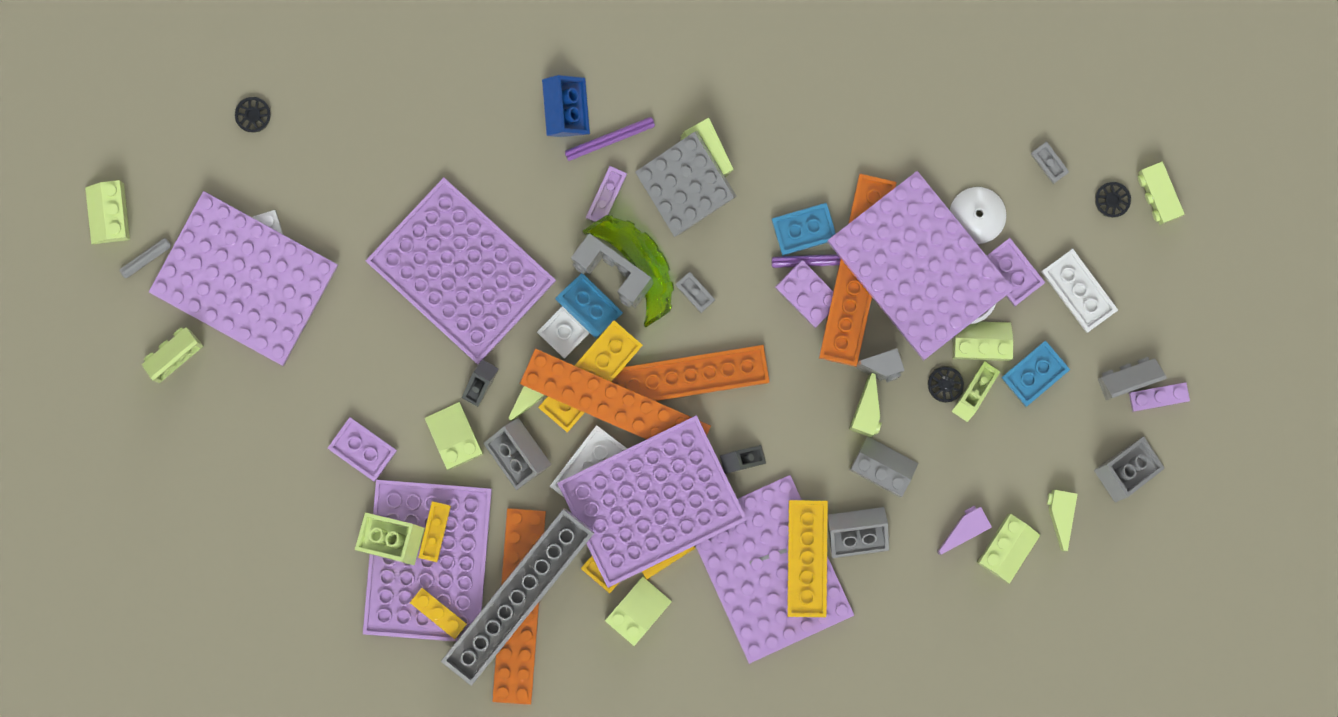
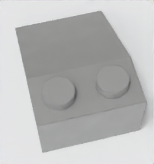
M1143 436L1108 459L1094 471L1114 502H1118L1129 497L1165 468Z

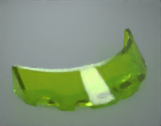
M606 215L582 232L585 235L590 233L607 241L617 248L630 263L652 278L654 284L645 295L646 317L644 326L646 328L669 313L672 308L671 297L672 291H674V284L670 282L669 265L665 256L659 250L658 245L646 232L642 233L629 220L623 221L613 218V215Z

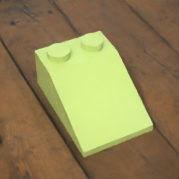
M873 373L867 378L849 430L868 437L878 434L882 425L879 422L880 409L876 375Z
M460 402L425 418L447 470H451L483 455Z
M365 513L355 550L415 565L425 528Z
M642 577L605 621L635 646L672 601Z

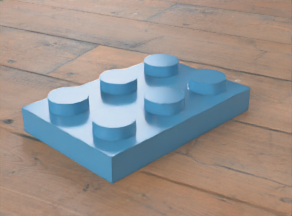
M827 203L771 219L782 256L828 243L827 241L836 234Z
M582 273L555 298L596 339L613 320L616 321L623 314Z
M1045 340L1002 376L1001 379L1024 406L1027 407L1070 369Z

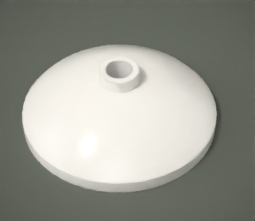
M968 188L959 193L950 206V212L976 244L987 243L995 239L1005 226L1006 209L1004 203L995 192L987 188ZM976 211H981L983 213L982 217H978Z

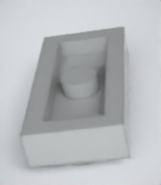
M1047 142L1031 153L1053 184L1069 173Z
M690 272L675 284L700 313L715 301Z

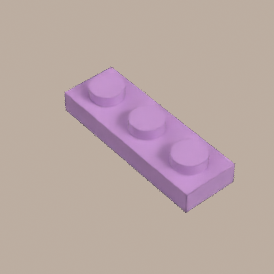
M609 166L586 219L604 226L627 173Z
M1187 383L1129 393L1132 412L1190 401Z

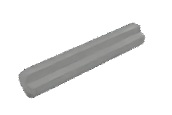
M163 238L120 268V273L123 277L128 278L171 248V244L166 238Z

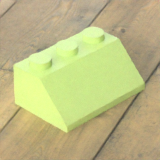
M709 118L684 131L681 135V140L695 131L699 133L725 178L733 171V167Z
M116 180L100 182L85 187L91 244L130 240L124 183Z
M978 322L970 324L953 337V359L1012 360L1013 334L1011 323Z
M189 328L178 329L173 334L174 338L170 341H164L159 345V350L155 354L152 352L144 358L145 362L141 365L153 381L161 383L204 347Z
M1007 514L977 563L1010 584L1040 537V534L1012 514Z

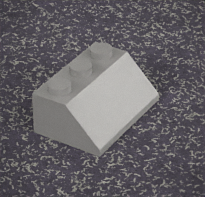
M898 349L860 360L856 367L868 375L871 373L875 374L876 379L880 381L886 379V382L896 380L905 371Z
M1149 357L1138 360V365L1131 366V363L1121 366V371L1115 373L1113 370L1102 373L1103 377L1099 378L1098 381L1105 400H1109L1167 378L1156 359L1149 360Z
M519 418L502 427L483 443L516 490L551 466V463Z
M867 436L850 471L894 495L902 497L918 463Z
M884 507L828 515L827 524L832 558L889 551L888 521Z

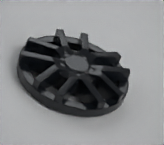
M257 97L243 99L235 109L236 123L246 132H260L267 127L271 118L269 106L264 100ZM251 100L256 101L255 107H251ZM247 101H248V108L242 106V105H243L245 102H247ZM259 102L264 104V107L258 108ZM239 109L246 110L245 114L239 113ZM267 109V114L260 113V111ZM238 115L244 117L241 122H239ZM267 117L266 122L264 123L261 118ZM246 120H248L249 123L245 128L242 125ZM257 121L262 123L260 128L256 125ZM252 123L256 129H249Z
M1109 182L1098 189L1095 196V205L1104 216L1111 218L1119 217L1128 211L1131 205V195L1128 189L1121 183ZM1109 185L1111 189L1110 193H1108L1107 189L1105 188ZM1113 185L1120 188L1115 192ZM1123 189L1125 194L1120 196L1118 193ZM1102 190H1103L1104 193H1105V195H1099V194H1100V192H1101ZM1127 196L1128 203L1121 199ZM1098 198L1105 199V202L1099 203ZM1120 203L1126 206L1124 210L1119 206ZM1106 205L1105 211L1100 206ZM1109 207L1113 208L1112 214L1107 213ZM1116 208H1117L1119 211H1121V213L1115 214Z
M940 367L930 375L928 389L934 399L948 403L956 400L962 394L964 381L956 369ZM941 370H947L945 376L942 374ZM950 371L955 373L952 378L948 377ZM937 372L942 377L940 380L934 376ZM956 375L959 377L960 381H953ZM932 378H933L938 384H935V385L931 386ZM954 384H961L960 389L954 388ZM938 386L940 390L934 393L932 388ZM952 390L957 391L959 393L955 397H953ZM942 392L943 399L937 397L936 395ZM945 392H949L951 399H946Z

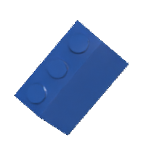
M557 75L542 79L547 136L589 135L585 78Z

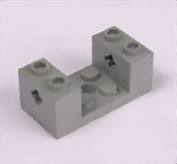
M589 233L571 257L574 268L582 274L586 272L590 275L602 258L609 266H617L619 273L627 278L617 291L620 296L619 299L627 307L630 308L632 305L636 308L654 284L652 278Z

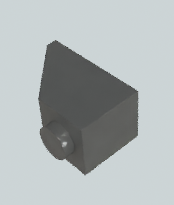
M482 359L474 370L461 398L478 407L494 381L499 368Z
M761 445L720 455L725 474L766 464Z

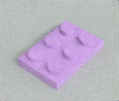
M1010 238L987 255L989 260L1014 289L1006 296L1014 307L1045 283Z
M800 260L775 288L816 328L829 314L833 291L803 260Z
M349 417L327 448L374 482L397 452L396 449L351 417Z

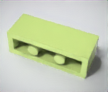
M1163 161L1138 172L1139 184L1145 188V198L1147 203L1152 205L1154 210L1152 215L1156 222L1162 225L1184 215Z

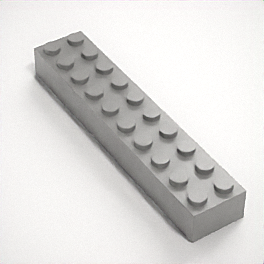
M563 508L441 662L472 686L592 537L594 531L566 508Z

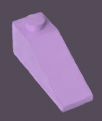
M972 506L965 510L966 514L960 518L938 549L939 555L992 528L981 507L976 508Z

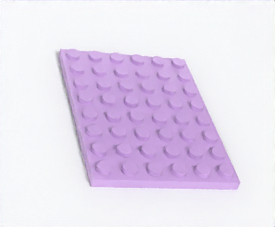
M918 171L827 241L923 361L1014 290Z
M444 177L366 260L375 271L477 365L556 282L547 271Z
M203 191L149 293L284 366L338 264Z
M697 415L557 483L571 513L594 531V534L586 544L608 588L747 520Z
M790 475L738 498L737 500L747 520L695 545L749 664L854 616L827 556L826 617H787L789 500H801ZM785 548H786V550H787V552H786V553H783V554H780V553L778 552V551L783 550V549H785ZM769 554V559L763 561L758 559Z
M376 480L374 515L426 528L432 501L450 505L451 509L438 562L418 558L421 544L415 565L372 554L369 555L363 634L457 641L482 610L492 489ZM421 588H424L467 623L456 639L452 638L410 604Z

